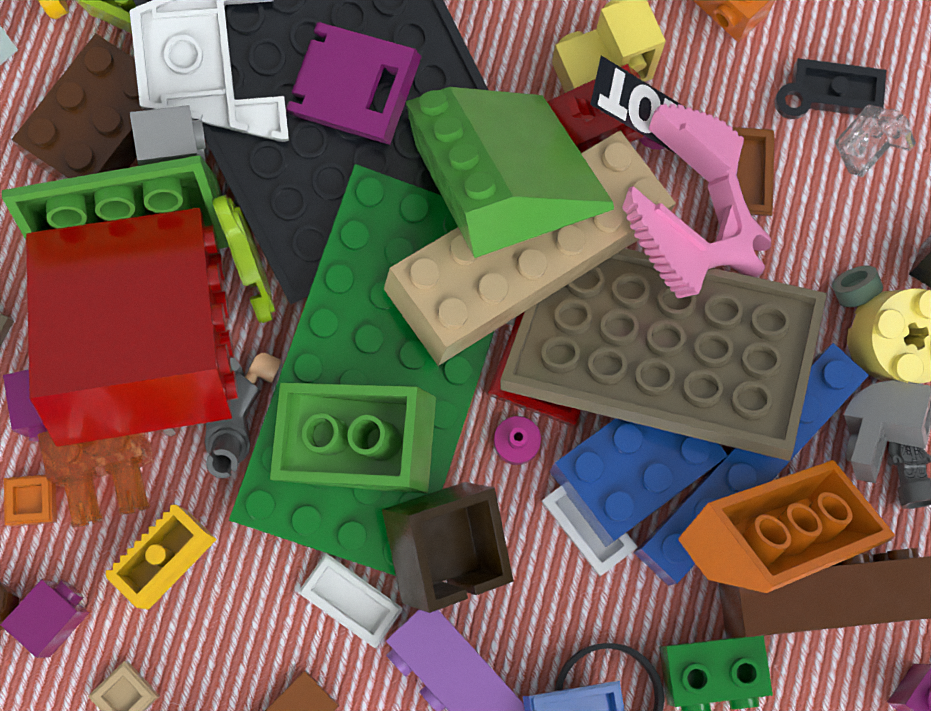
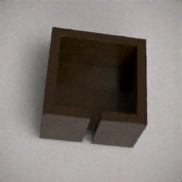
M464 482L382 509L403 604L431 613L468 599L467 593L479 595L514 582L495 487Z

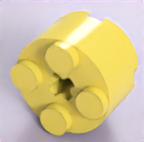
M914 288L883 291L866 304L858 306L854 312L856 316L852 328H848L847 335L848 349L853 361L869 376H873L881 381L898 380L918 384L930 382L931 290Z

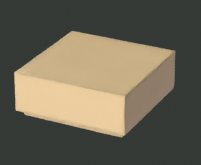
M124 661L88 697L101 711H145L160 695L128 661Z

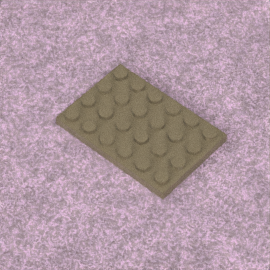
M624 248L524 312L501 377V390L787 461L791 460L827 293L711 268L706 272L699 294L678 299L675 296V292H671L670 286L664 283L665 279H661L659 276L660 271H656L654 268L655 264L649 260V255H646L644 252Z

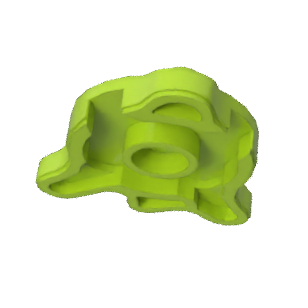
M226 195L214 198V209L229 244L243 286L250 285V287L257 286L260 294L250 297L259 323L273 320L272 312L276 310L268 279L245 216H243L240 207L236 203L233 204L231 198H227Z

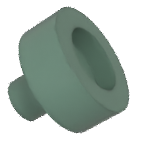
M866 265L852 268L839 275L834 280L832 288L841 306L858 307L879 295L883 290V284L876 268Z

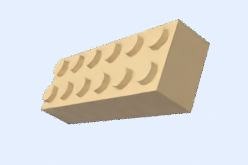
M621 130L581 153L612 199L614 210L474 258L461 231L457 227L389 268L384 290L438 366L639 240V238H635V230L631 229V222L627 220V214L622 208L630 187L634 186L655 205L662 203L670 211L673 209L676 202Z

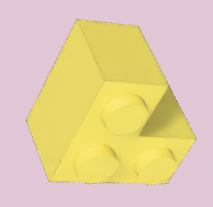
M611 0L601 9L597 29L585 34L580 31L570 33L564 36L558 44H555L552 65L565 93L596 79L601 55L620 67L629 64L641 76L642 81L645 82L653 79L666 40L647 0Z

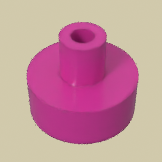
M513 416L502 421L494 435V448L497 455L503 461L512 465H522L531 461L536 456L541 444V435L538 427L530 419L521 416ZM519 436L522 440L516 441L514 437Z

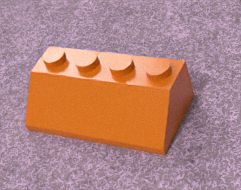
M831 460L709 502L678 540L707 580L768 593L887 543L896 535L837 463Z

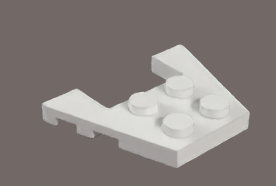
M152 0L131 9L130 19L141 108L153 110L190 105L192 121L201 120L204 124L276 141H289L284 96L234 99L225 5L272 2L274 0Z

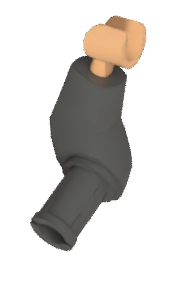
M260 353L252 360L245 376L236 372L239 399L230 400L232 419L206 423L205 447L209 454L206 466L213 476L218 478L230 477L231 471L235 473L238 463L243 461L248 455L250 433L246 416L261 392L254 384L257 377L271 383L281 364L280 359L267 353Z

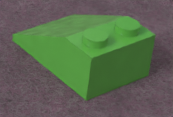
M280 383L270 480L379 491L428 493L436 397L419 387Z

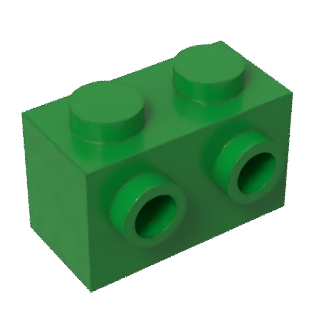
M764 636L659 646L666 700L669 706H681V711H711L710 703L729 701L730 709L759 707L758 697L773 696Z

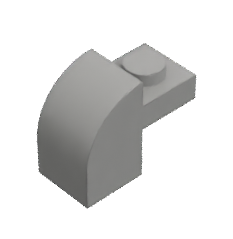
M898 380L883 381L866 387L850 401L844 413L851 434L847 445L846 459L851 462L857 480L876 484L887 441L926 449L931 430V386L912 382L906 383Z

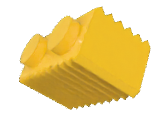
M170 505V512H163V519H156V526L149 527V534H142L141 541H134V548H127V555H120V563H113V570H106V578L136 608L149 610L217 539L188 510L178 505Z

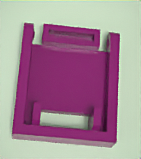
M317 22L313 32L317 36L324 38L325 42L310 40L291 92L294 96L304 100L302 104L288 101L286 112L302 119L390 145L422 56L416 49ZM385 67L396 77L384 111L379 113L369 110Z

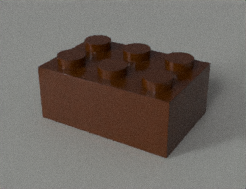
M95 33L11 140L27 159L58 180L129 168L137 158L130 112L145 110L141 108L139 102L135 59Z

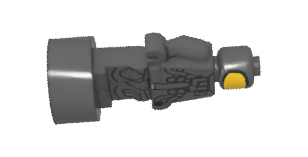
M889 442L888 452L891 458L888 459V465L894 464L897 466L900 487L897 490L901 508L915 509L930 506L931 479L927 476L926 464L931 463V455L927 454L924 448Z

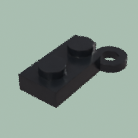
M798 58L793 68L792 83L782 86L777 92L774 100L775 108L781 116L787 119H799L809 109L878 118L884 109L887 70ZM795 95L800 99L801 105L797 108H792L787 105L785 97Z

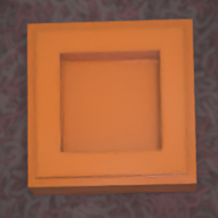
M46 474L4 478L5 526L14 527L57 523L56 476Z

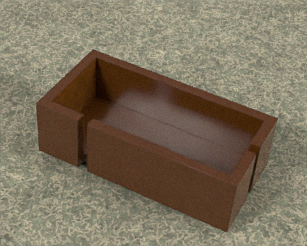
M909 548L873 554V562H870L869 553H861L768 593L719 583L726 638L755 637L930 619L931 556L919 557L918 548Z

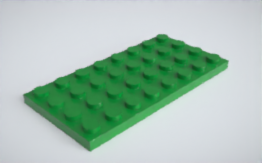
M354 165L229 521L396 576L382 509L443 489L494 331L438 366L384 290L390 267L458 227L441 195L363 166ZM280 383L419 387L436 397L428 493L379 491L270 480Z

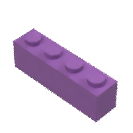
M419 609L386 640L393 648L386 656L405 677L413 671L426 686L419 693L435 711H442L445 708L448 711H525L524 703L439 610L428 613Z

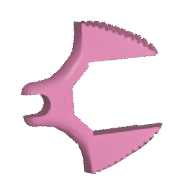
M667 104L660 105L654 111L648 130L709 182L708 189L720 228L716 242L709 244L662 203L655 205L632 186L628 189L622 208L627 214V220L631 222V229L635 230V238H639L638 243L641 247L645 248L644 252L650 256V262L655 264L654 268L656 271H660L659 276L661 279H665L664 283L670 286L671 292H675V296L678 299L699 294L707 270L717 266H729L743 275L760 276L765 269V265L756 256L754 250L766 251L770 249L771 238L751 216L737 178L738 162L744 138L738 136L736 130L732 131L733 128L730 125L726 126V122L720 121L718 117L713 118L710 114L700 113L696 109L693 111L689 107L685 109L680 104L677 107L675 104H670L669 107Z

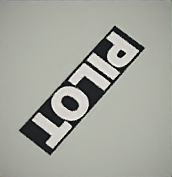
M601 55L590 105L675 153L648 128L654 111L660 105L667 104L669 107L670 104H675L677 107L680 103Z

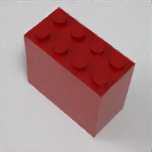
M200 208L26 233L29 399L56 447L232 419L230 400L239 399L235 371L231 370L230 358H234L231 332L227 330L226 319L230 318L226 291H222V281L226 280L222 254L218 253L214 225L205 226Z

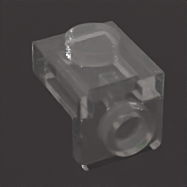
M867 105L834 141L848 172L863 177L890 146L910 151L916 145V141L909 128V121L905 115L895 109H884L872 105Z

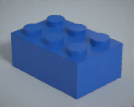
M615 418L556 461L549 472L567 492L568 498L604 546L608 547L724 460L728 455L718 443Z

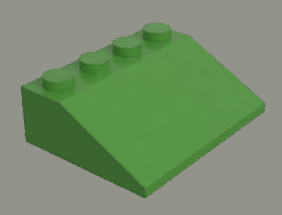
M447 87L441 90L426 92L420 97L406 101L415 145L474 258L614 210L612 199L543 95Z
M200 155L2 190V199L25 240L26 233L200 208L205 226L214 225L218 249L229 247L213 205L214 198L222 196L215 174Z

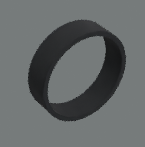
M601 643L581 649L565 663L556 681L555 691L562 690L565 678L572 666L588 653L600 649L619 650L635 658L649 674L655 697L653 711H663L664 709L663 686L654 666L641 653L625 645Z

